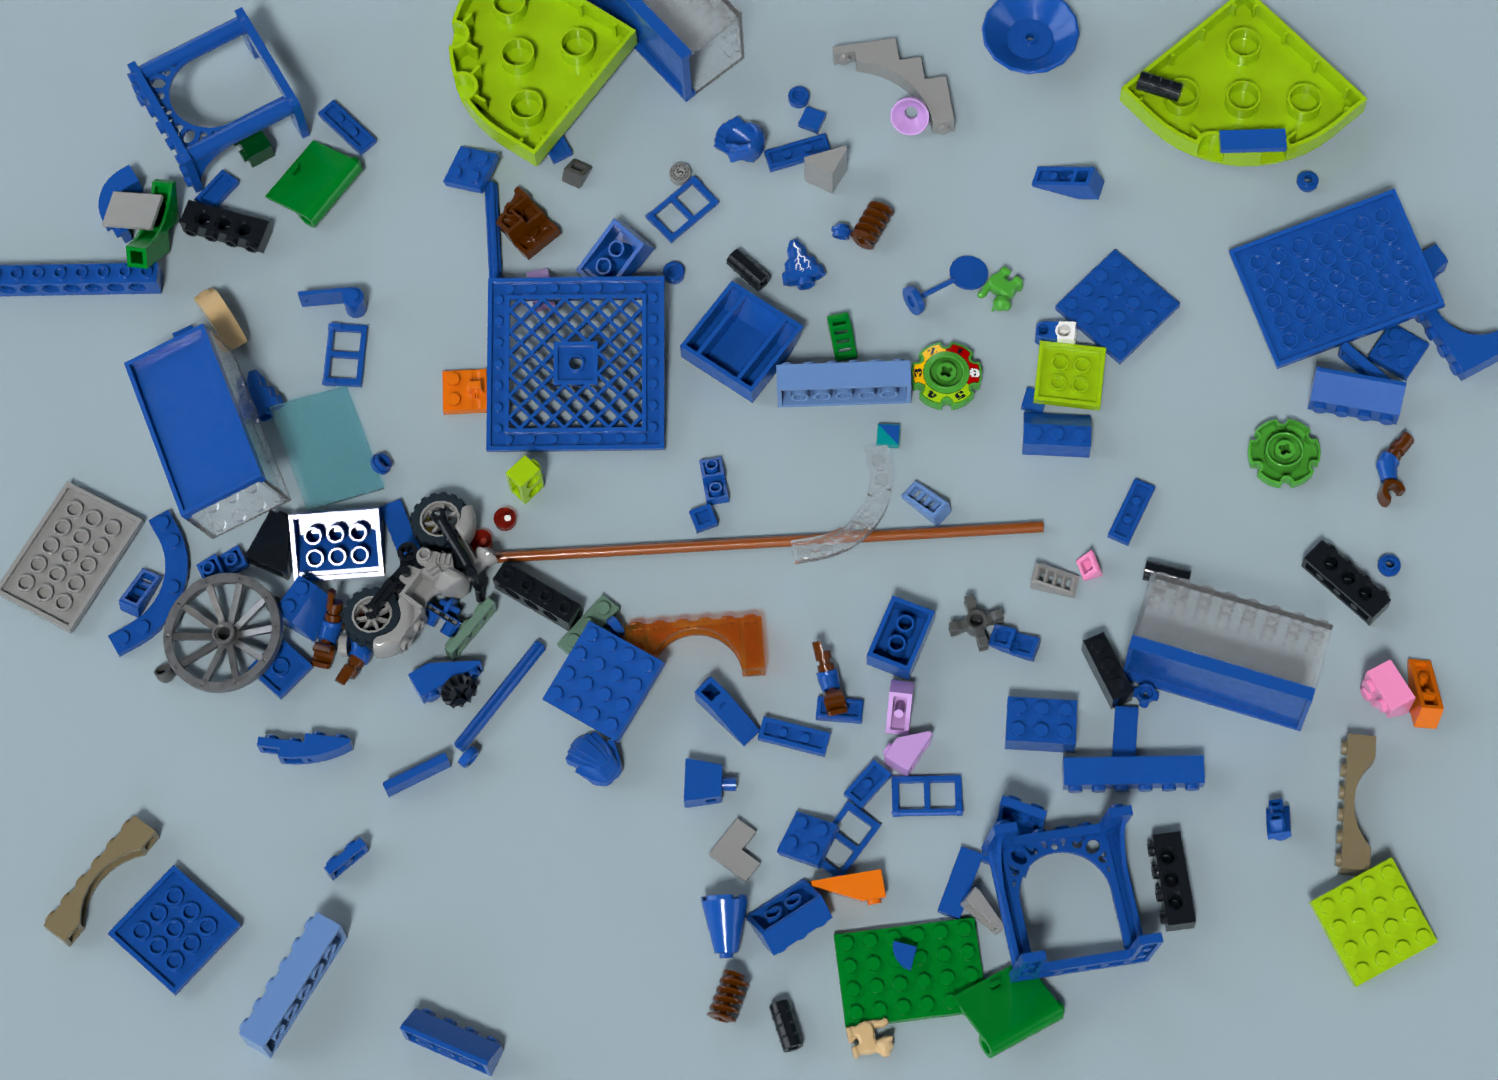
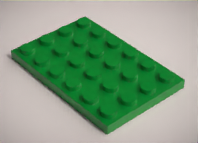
M974 917L834 934L845 1028L855 1027L864 1021L882 1020L883 1018H887L888 1024L964 1015L953 1001V996L983 981ZM893 941L917 947L911 971L904 969L896 960L893 953Z

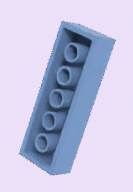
M874 359L870 362L851 360L844 363H838L837 361L815 363L809 361L803 364L785 362L781 365H776L778 407L911 403L910 360L894 359L893 361H882Z
M316 912L314 917L311 916L304 926V933L301 937L298 936L291 947L293 950L288 957L282 959L278 967L279 972L275 978H270L263 997H259L255 1001L252 1008L254 1011L249 1018L243 1020L239 1028V1035L244 1042L270 1059L347 940L341 925Z

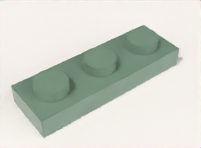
M601 595L557 643L558 647L569 655L589 621L604 629L607 626L606 620L611 616L615 617L620 612V608L604 595Z
M487 598L484 602H480L476 606L470 619L467 618L461 624L460 631L456 636H451L448 639L445 651L450 659L453 661L457 659L497 611L493 600Z

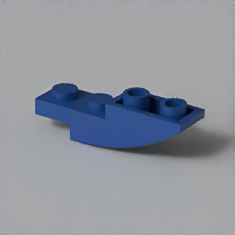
M314 731L312 734L305 733L304 742L293 737L288 738V740L279 739V737L274 735L258 737L257 747L261 753L278 754L281 764L292 765L312 764L331 760L352 751L354 748L351 738L346 735L326 736L325 733Z

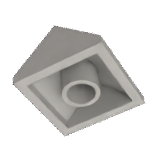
M846 146L804 157L805 181L833 194L847 171Z

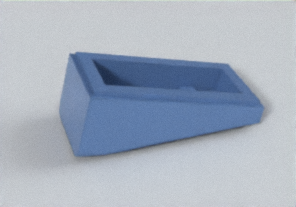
M917 481L901 496L904 501L936 526H939L951 513V508L947 501ZM918 491L921 492L915 499H912ZM927 496L926 500L922 504H920V502Z

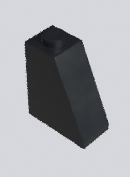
M270 509L245 556L249 564L289 581L291 577L292 551L288 514L283 511H278L277 513Z

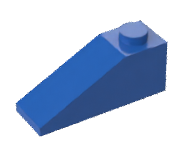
M1038 166L1031 185L1035 188L1076 199L1099 200L1105 181L1095 167Z

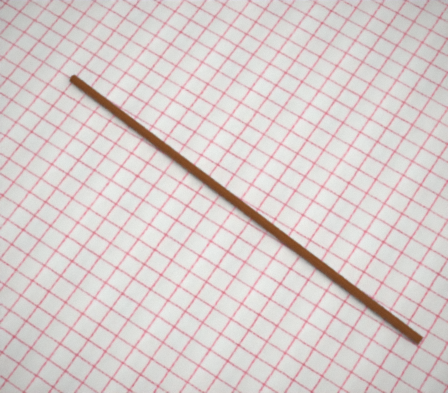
M1043 521L503 551L495 552V557L498 560L497 563H504V561L525 562L1044 532Z

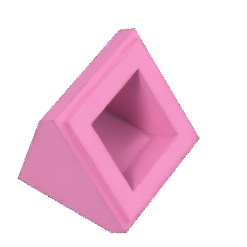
M1090 550L1076 560L1084 581L1103 576L1093 550Z

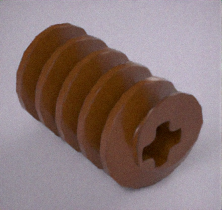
M877 201L869 202L867 209L864 210L863 215L859 218V222L855 225V229L851 232L852 240L864 249H874L872 244L878 242L876 237H881L882 232L880 230L886 229L884 223L890 222L888 216L892 217L894 211L884 203Z
M725 969L723 970L725 977L720 978L722 986L716 988L718 995L713 996L715 1003L710 1004L712 1012L707 1013V1016L720 1022L729 1023L737 1021L731 1015L732 1013H740V1010L735 1005H743V1001L738 996H746L747 993L741 988L749 987L750 984L745 981V976Z

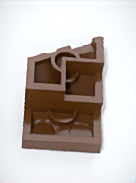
M517 186L514 190L515 195L511 202H507L504 212L500 214L496 224L521 254L530 260L562 233L546 217L545 213L531 201L529 195Z

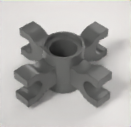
M973 594L964 596V605L968 613L966 620L950 622L948 627L950 636L953 637L967 632L976 638L979 652L988 650L989 643L985 635L986 627L1004 623L1002 609L985 614L977 609ZM979 620L982 624L980 626H973L970 622Z

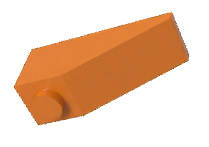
M1408 659V687L1415 696V700L1410 708L1413 726L1436 729L1444 707L1432 663L1429 660Z
M881 869L811 881V886L860 902L867 901L868 905L882 903L881 899L886 897Z

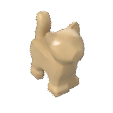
M887 1018L864 1021L855 1027L845 1028L849 1044L854 1042L855 1039L859 1042L858 1045L851 1047L854 1059H858L861 1055H872L874 1053H878L883 1057L890 1056V1052L894 1048L893 1036H884L879 1039L875 1037V1028L885 1027L889 1023Z

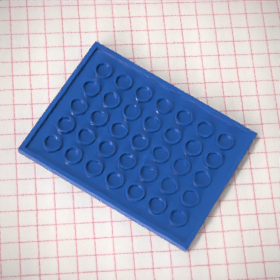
M1395 188L1229 250V256L1276 369L1339 347L1345 342L1355 341L1445 307L1443 298Z

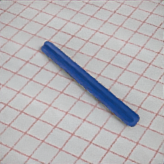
M489 181L484 189L489 278H502L499 227L496 224L499 218L497 184Z
M535 641L457 738L454 745L458 750L464 752L542 655L545 651V646L541 642Z

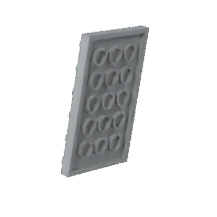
M67 481L0 581V597L72 634L143 525V520Z

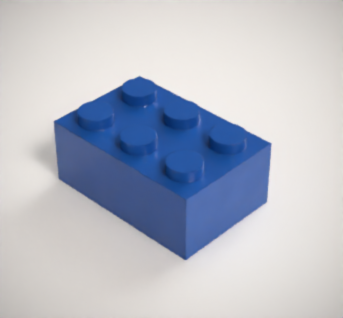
M892 595L867 653V665L910 680L935 621V611Z
M1008 696L1005 749L1074 753L1076 746L1077 700Z

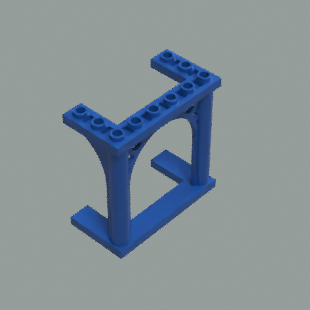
M242 7L235 10V18L137 66L135 61L127 64L130 71L127 76L141 107L146 106L151 118L156 117L158 120L155 124L159 132L166 134L167 138L165 141L170 151L175 150L177 153L174 157L179 164L178 167L188 188L192 186L196 193L203 190L201 178L205 168L219 153L264 128L291 115L292 122L302 139L310 135L300 102ZM243 35L245 44L254 59L258 57L261 59L281 92L282 97L223 126L205 128L187 123L176 114L170 102V88L176 74L190 61ZM168 71H170V75H168V76L164 75V74H166ZM155 80H162L166 83L162 88L152 86ZM158 94H164V98L160 99ZM178 125H181L183 127L180 133L177 127ZM187 132H195V137L191 142H184V136ZM203 133L207 134V136L202 137V139H201V136H200L201 134H203Z
M1121 803L1111 805L1098 824L1083 822L1078 824L1077 827L1070 828L1068 825L1056 827L1055 830L1046 831V829L1042 828L1034 830L1030 834L1018 832L1017 823H1009L1008 820L998 821L992 826L981 849L983 856H988L1012 964V969L1009 973L1011 983L1148 962L1164 942L1162 932L1143 935L1125 853V826L1133 815L1131 805L1124 806ZM1091 840H1096L1099 843V849L1094 854H1089L1086 851V845ZM1082 842L1081 848H1074L1072 843L1076 845ZM1051 846H1057V849L1054 850ZM1036 849L1037 854L1030 855L1027 850L1033 851ZM1103 852H1105V856H1103V859L1106 863L1100 862L1098 860V858L1103 854ZM1011 853H1021L1026 858V863H1016L1011 858ZM1054 853L1075 854L1093 863L1102 872L1109 884L1124 950L1046 962L1045 950L1031 952L1019 893L1020 884L1026 870L1038 859ZM1013 869L1018 870L1019 874L1013 876Z

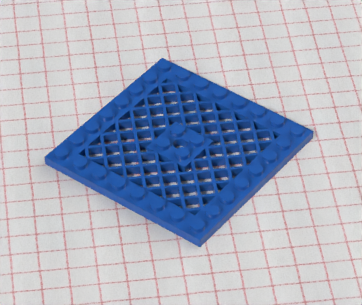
M664 276L488 278L487 452L665 450ZM594 300H604L599 306L593 302ZM614 300L626 301L621 306H619ZM636 300H642V306ZM526 301L538 302L533 307H531ZM548 301L560 302L555 307H553ZM570 301L581 302L575 307ZM631 302L639 309L632 317L624 311ZM544 303L550 311L542 318L536 310ZM566 303L572 311L564 318L558 310ZM587 303L595 309L588 317L580 311ZM609 303L617 309L610 317L602 311ZM521 304L529 310L522 318L514 312ZM599 313L606 321L597 328L591 320ZM620 313L627 319L621 327L613 322ZM533 314L539 322L531 329L525 321ZM555 314L562 321L555 328H552L547 321ZM576 314L584 320L577 328L569 322ZM641 314L642 327L635 321ZM512 315L517 322L510 328ZM566 324L573 332L564 339L558 331ZM588 324L594 332L586 339L580 331ZM609 324L617 330L610 338L602 333ZM631 324L639 330L632 338L624 332ZM522 325L528 333L520 340L514 332ZM543 325L551 331L544 339L535 333ZM620 334L628 341L621 349L613 343ZM555 335L560 341L554 342L553 350L547 342ZM577 335L582 341L571 340ZM598 335L606 341L599 349L598 341H593ZM641 335L642 349L635 343ZM510 336L517 342L511 350ZM531 336H534L540 343L531 350L524 343ZM609 345L617 352L610 360L602 354ZM632 345L639 353L630 360L624 352ZM522 346L528 354L519 361L513 354ZM544 346L550 354L542 361L536 353ZM598 356L605 362L599 370ZM621 356L627 364L619 371L613 363ZM510 357L517 363L511 371ZM533 357L539 365L531 372L524 364ZM641 357L642 370L635 364ZM552 358L553 371L546 365ZM573 359H580L582 361V366L579 369H572L570 367V362ZM631 366L639 373L632 381L624 375ZM610 367L616 375L608 382L601 374ZM520 368L528 374L521 382L513 376ZM542 368L550 374L543 382L535 376ZM620 377L628 384L621 392L613 386ZM599 378L605 386L597 393L591 386H598ZM641 378L642 392L635 386ZM510 379L517 385L511 392ZM531 379L539 385L532 393L524 387ZM552 380L554 387H559L554 393L546 387ZM572 386H582L576 393L570 388ZM609 388L617 395L610 403L601 397ZM631 388L639 395L632 403L624 397ZM542 389L550 395L543 404L535 398ZM564 389L572 395L565 404L557 397ZM586 389L594 395L587 404L579 397ZM520 390L528 396L521 404L513 398ZM599 399L606 407L597 414L590 407ZM621 399L627 407L619 414L613 406ZM531 400L539 406L532 415L524 409ZM553 400L561 406L554 415L546 409ZM575 400L583 406L576 414L568 408ZM641 400L642 414L635 408ZM510 401L517 407L511 414ZM588 410L594 418L585 425L579 418ZM610 410L616 418L608 425L601 417ZM630 410L639 416L631 425L623 418ZM521 411L528 418L519 426L513 418ZM544 411L550 418L543 425H540L535 418ZM564 411L572 417L565 425L557 419ZM577 421L583 428L569 427ZM599 421L604 427L592 426ZM621 421L626 427L614 426ZM642 421V427H636ZM533 422L538 428L526 427ZM555 422L560 428L547 427Z

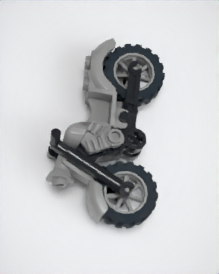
M441 492V494L432 493L430 497H423L421 502L414 506V512L410 516V526L418 544L425 548L418 550L417 546L412 542L401 544L397 550L400 566L386 580L382 587H373V589L367 587L363 588V591L359 593L358 591L355 592L353 597L346 601V608L343 607L342 622L347 635L358 646H367L368 649H373L376 658H389L402 654L410 648L416 634L422 631L425 623L428 621L425 613L426 606L435 595L439 594L440 596L443 595L457 599L463 598L468 595L471 582L475 590L476 601L480 603L485 600L484 584L480 580L481 576L479 574L487 566L496 564L498 560L495 557V552L488 547H477V555L474 557L468 546L472 542L477 530L475 511L472 505H465L464 501L461 498L458 499L455 494L451 493V495H448L447 492ZM445 510L450 511L452 513L446 516ZM431 516L433 521L426 522L428 517ZM457 516L456 524L449 522L451 519ZM435 526L431 533L425 528ZM361 611H363L366 615L358 617ZM367 621V623L362 629L357 624L359 622Z

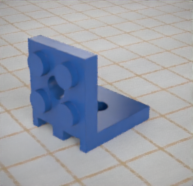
M1013 795L1008 797L1002 796L996 822L1008 820L1009 823L1016 822L1018 832H1023V834H1030L1034 830L1045 828L1047 811L1042 806L1035 803L1026 804L1021 802L1020 798ZM1034 849L1033 851H1029V850H1027V851L1029 852L1030 855H1034L1035 852H1036V849ZM1019 852L1011 853L1013 861L1018 864L1026 863L1024 855ZM983 856L981 862L990 865L988 856ZM1029 868L1026 870L1023 878H1026ZM1013 869V874L1018 875L1019 871Z

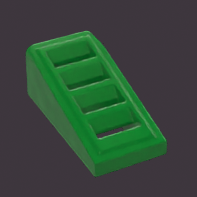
M849 313L827 316V326L835 361L840 362L857 358ZM847 331V333L835 335L836 332ZM849 340V342L837 344V341ZM839 349H851L850 351L838 352Z

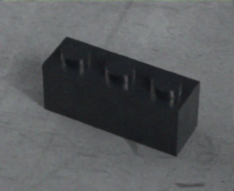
M1102 632L1083 640L1081 651L1110 708L1113 709L1115 706L1132 701L1134 690L1105 633Z

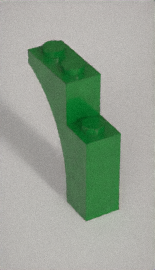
M163 179L152 181L151 194H160L164 198L153 230H140L136 237L126 245L127 267L148 269L170 251L168 230L179 222L176 181Z

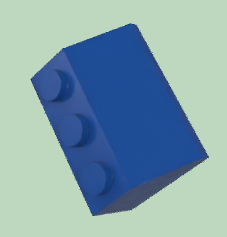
M1024 412L1022 455L1089 458L1091 449V415Z
M804 878L745 916L763 945L773 956L784 952L788 946L804 939L807 934L816 928L824 926L827 921L833 918L822 896Z

